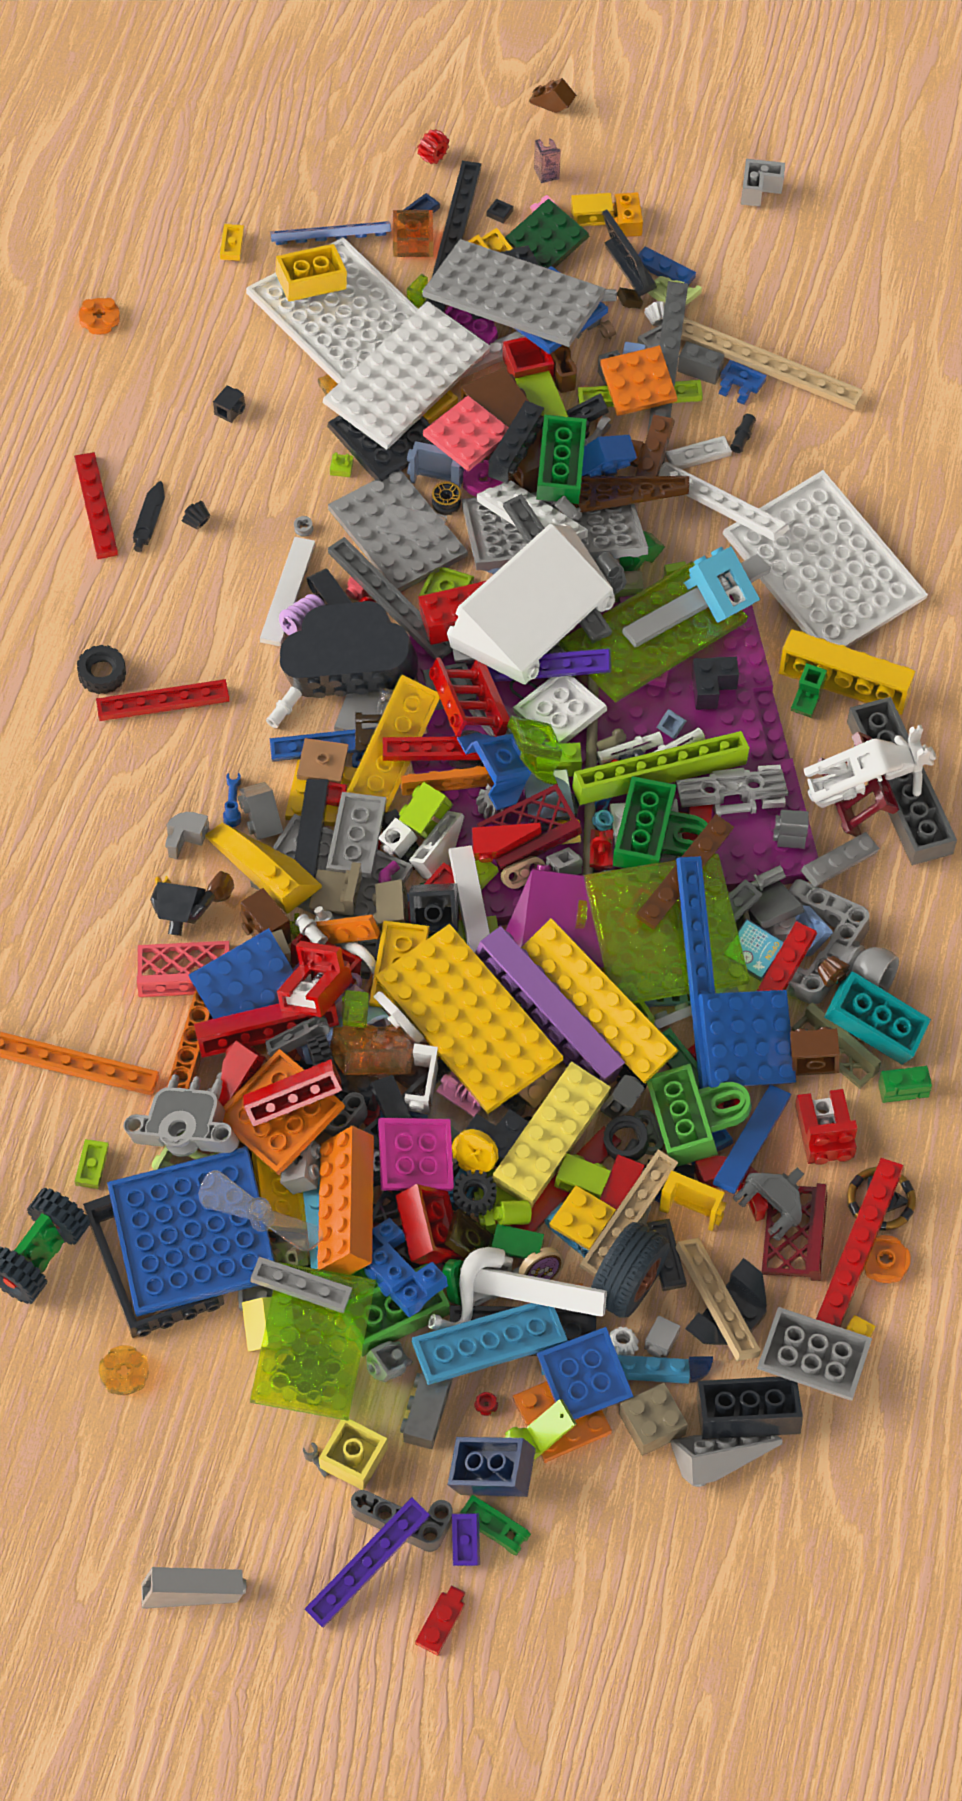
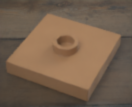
M305 738L297 771V779H329L330 782L341 784L349 744Z

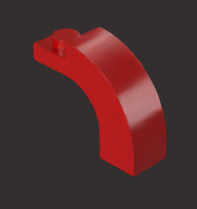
M714 1156L696 1161L695 1174L698 1182L716 1188L717 1186L713 1185L714 1179L727 1157ZM750 1167L737 1189L738 1191L746 1184V1178L749 1174L758 1173L753 1167ZM756 1193L748 1202L755 1222L765 1219L766 1210L768 1209L767 1200L760 1193Z

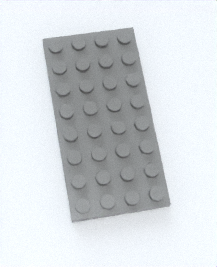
M460 239L423 289V297L570 347L605 296L606 288Z

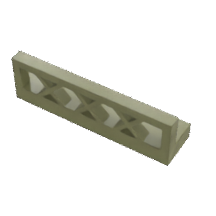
M812 1002L806 1007L805 1015L792 1026L791 1030L800 1029L807 1021L815 1030L821 1027L837 1028L839 1053H845L849 1057V1063L839 1062V1071L861 1089L879 1072L881 1061L847 1031L824 1018L826 1013ZM853 1068H862L868 1074L859 1080L853 1074Z

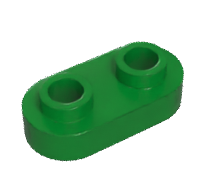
M449 1259L442 1270L447 1278L448 1286L446 1291L448 1300L452 1304L462 1306L459 1278L464 1262L462 1260Z

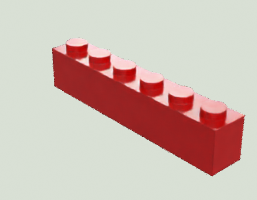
M279 1003L195 1023L194 1027L201 1057L204 1058L225 1053L228 1047L235 1043V1041L244 1042L249 1046L263 1044L297 1024L317 1016L282 1011ZM333 1003L324 1014L330 1027L339 1025L336 1006Z

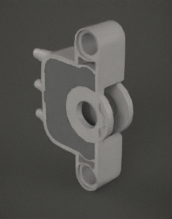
M174 1074L169 1081L168 1087L156 1093L149 1115L135 1114L129 1116L124 1121V1130L134 1143L161 1147L166 1145L168 1151L179 1157L191 1155L199 1148L201 1151L231 1153L239 1145L238 1137L228 1124L222 1123L225 1110L219 1101L223 1083L219 1078L215 1080L210 1092L199 1090L201 1078L197 1076L193 1078L190 1089L177 1088L179 1076ZM185 1131L182 1135L177 1136L180 1132Z

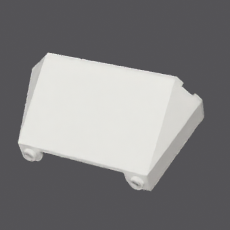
M550 523L459 605L456 612L458 619L455 626H450L447 633L450 646L522 684H526L538 675L539 659L594 608L603 612L613 606L615 602L613 588L572 526L569 524L558 526L557 524Z

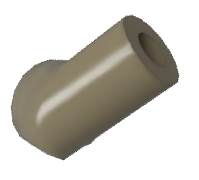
M620 728L615 729L612 732L613 736L596 742L599 751L623 744L626 740L624 731Z

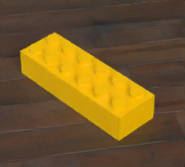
M791 629L783 647L779 674L796 680H800L806 663L827 670V677L823 689L864 703L891 697L900 715L903 714L910 697L916 672L907 666H900L886 659H879L865 652H858L844 645H838L823 638H817Z

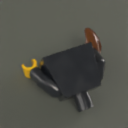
M219 871L208 885L206 891L204 888L172 884L168 876L162 881L160 876H157L155 878L157 885L153 890L150 901L158 919L170 921L168 934L181 936L183 922L195 924L212 902H222L230 898L234 889V880L230 874Z

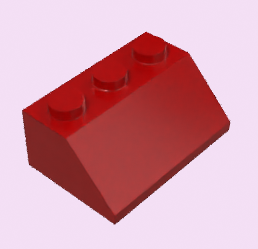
M416 1184L396 1195L398 1211L401 1216L411 1262L424 1265L431 1262L434 1264L443 1263L449 1259H462L461 1256L445 1245L453 1217L448 1191Z

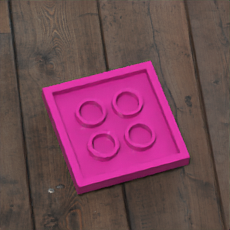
M380 1118L378 1120L381 1190L405 1191L416 1184L444 1191L453 1190L450 1119Z

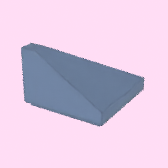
M668 709L656 728L671 738L676 739L687 721Z

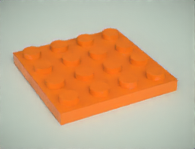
M280 1049L223 1106L225 1114L222 1122L228 1124L238 1137V1140L278 1175L346 1107L335 1095L327 1096L310 1105H305L288 1114L278 1116L266 1123L253 1127L244 1108L243 1095L304 1071L302 1067Z

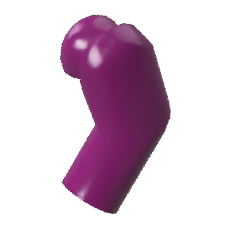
M395 861L389 863L380 871L378 883L391 881L392 876L400 870V866Z

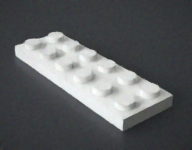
M509 481L508 484L503 482L501 485L488 488L477 494V502L514 526L515 524L503 508V503L522 494L544 528L550 523L557 524L558 526L569 524L580 540L588 537V530L544 501L536 500V496L512 481Z

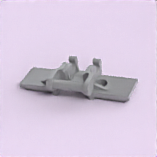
M744 768L713 771L709 777L676 780L682 807L713 804L714 814L720 817L723 814L756 813V799L788 796L782 769L750 772V770H745ZM757 782L760 787L751 788L748 784ZM706 787H713L714 793H707L704 789ZM739 794L741 801H743L741 804L720 806L724 803V796Z

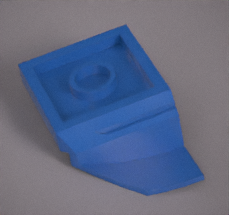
M475 732L457 737L465 754L478 753L492 778L494 785L488 796L496 810L505 809L517 804L523 788L533 771V767L515 735L512 733L493 737Z

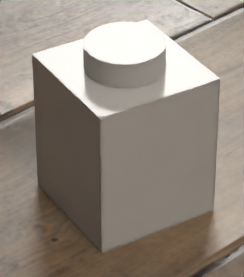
M658 1315L645 1340L644 1349L654 1357L667 1358L679 1336L680 1325Z

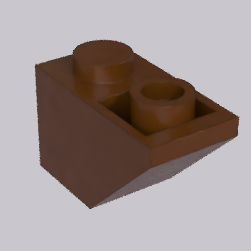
M561 78L556 81L551 80L544 86H537L533 90V95L529 102L557 113L569 108L577 95L566 81Z

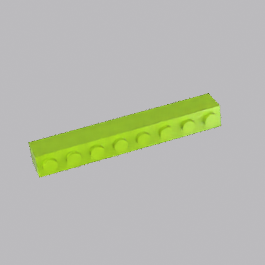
M742 731L574 771L572 789L579 804H587L627 794L632 776L672 783L676 782V780H684L709 774L713 771L745 765L750 748Z

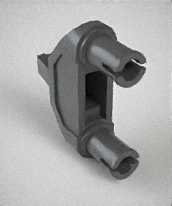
M798 1167L789 1176L785 1173H751L746 1178V1184L733 1196V1199L737 1202L744 1196L738 1204L745 1207L756 1193H760L781 1213L778 1221L768 1229L769 1234L772 1235L774 1233L775 1236L773 1238L780 1241L792 1226H798L801 1222L802 1210L798 1191L800 1187L796 1183L804 1173Z

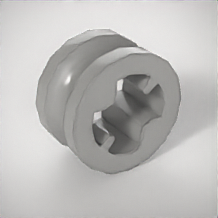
M307 516L298 517L294 521L295 533L301 537L312 534V520ZM307 524V528L302 527L300 529V525L305 526Z

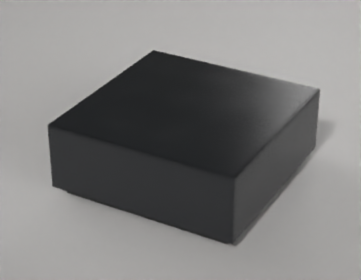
M496 199L487 210V217L504 224L513 212L514 206Z

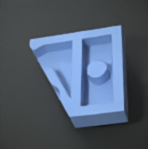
M803 906L804 912L795 916L797 922L816 930L818 933L805 955L812 956L833 932L810 906Z

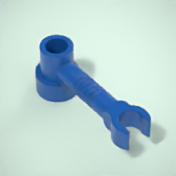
M228 773L226 775L227 785L229 786L228 801L225 803L223 822L231 827H236L241 823V813L238 810L237 789L241 784V775L238 773V778L232 780Z

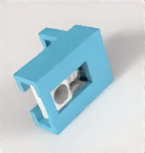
M732 546L725 550L723 547L712 551V557L708 559L706 556L695 560V566L689 569L691 573L689 574L690 579L684 582L688 590L698 586L717 623L760 600ZM729 594L734 598V602L730 599Z

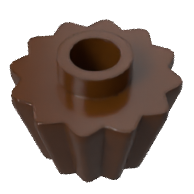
M831 956L820 964L818 973L824 985L829 988L841 983L845 979L850 965Z

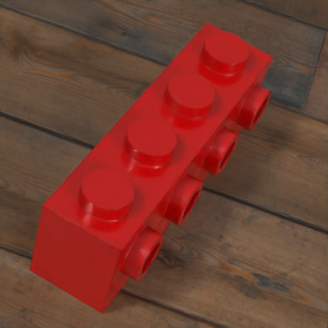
M331 1059L243 1095L244 1108L254 1127L342 1091L341 1079Z

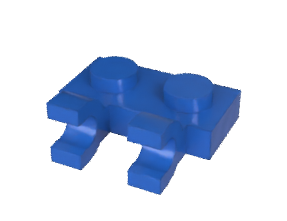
M730 360L721 372L720 378L723 380L720 382L722 387L719 390V394L726 397L732 384L741 387L738 392L740 396L737 402L745 405L751 392L756 394L759 392L766 381L767 375Z

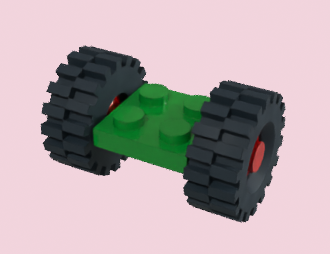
M50 1188L41 1189L27 1208L28 1214L32 1216L31 1219L35 1223L15 1250L10 1251L9 1248L0 1247V1288L3 1292H7L9 1296L17 1298L20 1302L24 1301L26 1304H32L46 1286L48 1281L42 1272L46 1270L54 1255L60 1251L62 1244L67 1242L69 1245H75L91 1223L88 1215L84 1214L83 1209L78 1208L75 1202H71L68 1197L62 1196L61 1193L54 1192Z

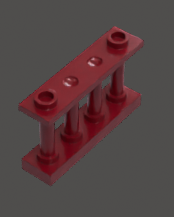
M861 732L851 736L855 744L854 747L872 740L870 736ZM824 758L818 759L819 762L825 760ZM884 775L881 776V782L877 778L868 781V785L865 786L864 795L857 793V796L853 799H843L835 803L842 821L841 827L845 833L857 837L862 834L858 825L881 810L894 814L900 810L889 781L885 779ZM873 792L876 798L875 803L855 816L852 806Z

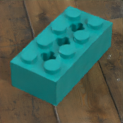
M851 972L840 983L824 1018L901 1065L914 1057L931 1021L929 1017L855 972Z

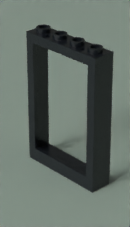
M110 1194L83 1204L85 1214L88 1215L91 1221L92 1233L132 1338L137 1336L145 1337L153 1330L169 1328L175 1322L183 1319L191 1320L202 1312H213L224 1305L223 1295L184 1304L136 1321L100 1226V1222L114 1218Z

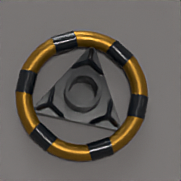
M877 1167L861 1171L848 1186L847 1203L855 1218H857L860 1210L855 1199L856 1190L868 1178V1191L872 1176H874ZM903 1174L900 1177L899 1183L905 1191L907 1199L895 1191L887 1212L906 1204L907 1206L897 1219L888 1222L883 1221L880 1227L881 1231L893 1230L908 1222L916 1207L915 1190Z

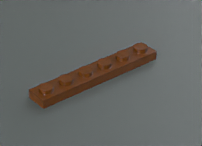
M715 814L682 857L701 856L703 869L732 833L734 826ZM677 863L636 914L637 919L653 930L657 928L680 898Z

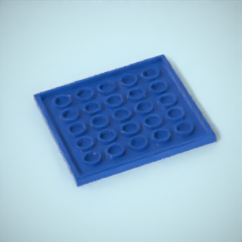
M247 1146L235 1149L231 1153H219L107 1182L136 1317L258 1286V1284L250 1282L258 1258L262 1257L275 1262Z

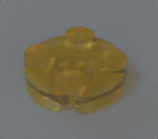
M122 1345L112 1348L99 1364L101 1382L111 1394L129 1395L142 1390L149 1375L146 1357L132 1346ZM126 1365L127 1369H131L127 1375L117 1373L118 1370H121V1366Z

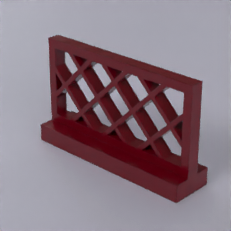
M558 784L476 824L477 827H486L490 824L498 826L510 825L504 823L506 816L510 814L519 815L517 824H521L523 817L535 820L534 823L539 821L550 824L548 832L495 859L501 873L508 865L529 856L537 857L582 834L581 825L574 816ZM556 792L559 797L557 806L545 803L547 795ZM531 803L539 805L536 816L524 813L527 805ZM543 807L555 810L552 820L540 817ZM558 811L567 813L571 819L563 824L555 822Z
M817 1183L816 1187L799 1186L800 1188L798 1189L799 1195L812 1194L810 1202L805 1206L801 1204L802 1214L805 1213L809 1217V1223L802 1228L799 1225L795 1226L798 1231L790 1238L784 1234L782 1238L785 1242L777 1248L770 1243V1239L775 1234L770 1235L768 1229L775 1224L772 1221V1217L779 1212L776 1209L773 1210V1206L768 1202L761 1271L763 1275L810 1277L811 1281H821L828 1192L826 1184ZM803 1235L808 1240V1244L799 1250L793 1241ZM790 1245L796 1253L786 1260L779 1252ZM775 1255L783 1262L778 1268H768V1261ZM798 1257H801L806 1262L805 1269H795L791 1263Z

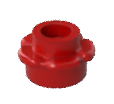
M490 1392L479 1394L474 1402L475 1410L483 1416H489L492 1412H496L499 1406L497 1397Z

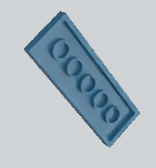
M529 1303L412 1337V1344L428 1385L536 1354L568 1341L555 1308L535 1303Z

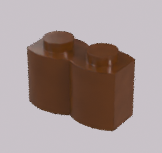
M562 345L550 353L554 362L555 386L561 393L575 390L577 367L571 359L570 348Z

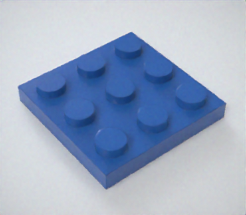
M607 1327L537 1353L555 1403L559 1399H563L574 1420L634 1397Z

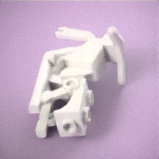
M918 725L917 729H914V727L909 729L908 743L899 735L895 737V743L872 739L804 768L805 775L808 778L816 774H830L820 778L807 779L810 787L808 795L811 801H815L816 805L824 808L843 799H853L857 796V793L864 795V783L877 778L881 782L882 775L885 776L886 780H891L911 772L913 773L912 792L914 796H919L922 791L923 765L932 766L934 765V760L937 759L932 747L928 748L926 744L921 745L922 725Z

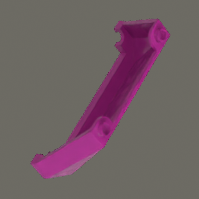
M537 864V868L532 867L505 930L513 936L514 941L520 948L552 918L598 967L665 975L666 970H671V974L682 973L672 909L655 930L644 924L636 936L616 926V922L640 887L653 894L663 880L651 879V882L638 883L559 873L551 870L550 865Z

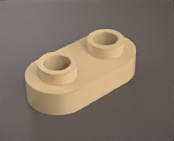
M529 856L508 865L501 873V880L504 885L512 889L524 886L531 872L529 866L534 863L535 868H537V864L545 865L544 861L536 856ZM514 872V878L510 880L509 875Z

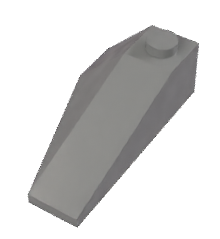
M693 1435L671 1440V1446L682 1477L692 1486L702 1487L706 1483L717 1481L782 1445V1439L777 1435L702 1439L701 1435Z

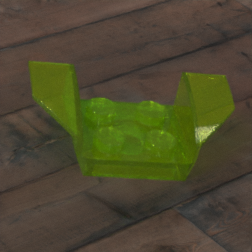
M511 716L507 727L512 731L518 748L522 752L520 759L540 781L550 785L558 784L553 773L560 762L563 751L552 725Z

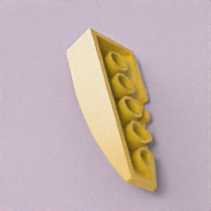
M223 822L205 835L206 839L260 889L264 888L286 914H289L322 888V884L293 858Z

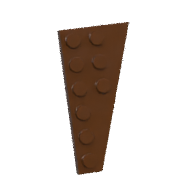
M582 476L579 504H572L576 508H580L582 513L688 495L689 476Z

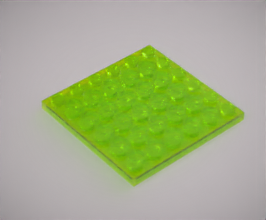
M714 854L702 870L715 989L749 984L750 979L719 854ZM676 860L584 876L606 975L633 1003L690 994L680 898L655 930L636 918L638 911L676 865Z

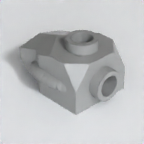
M399 1341L382 1343L371 1349L366 1355L367 1370L374 1379L387 1382L401 1376L406 1371V1367L413 1363L404 1353L401 1347L402 1344Z

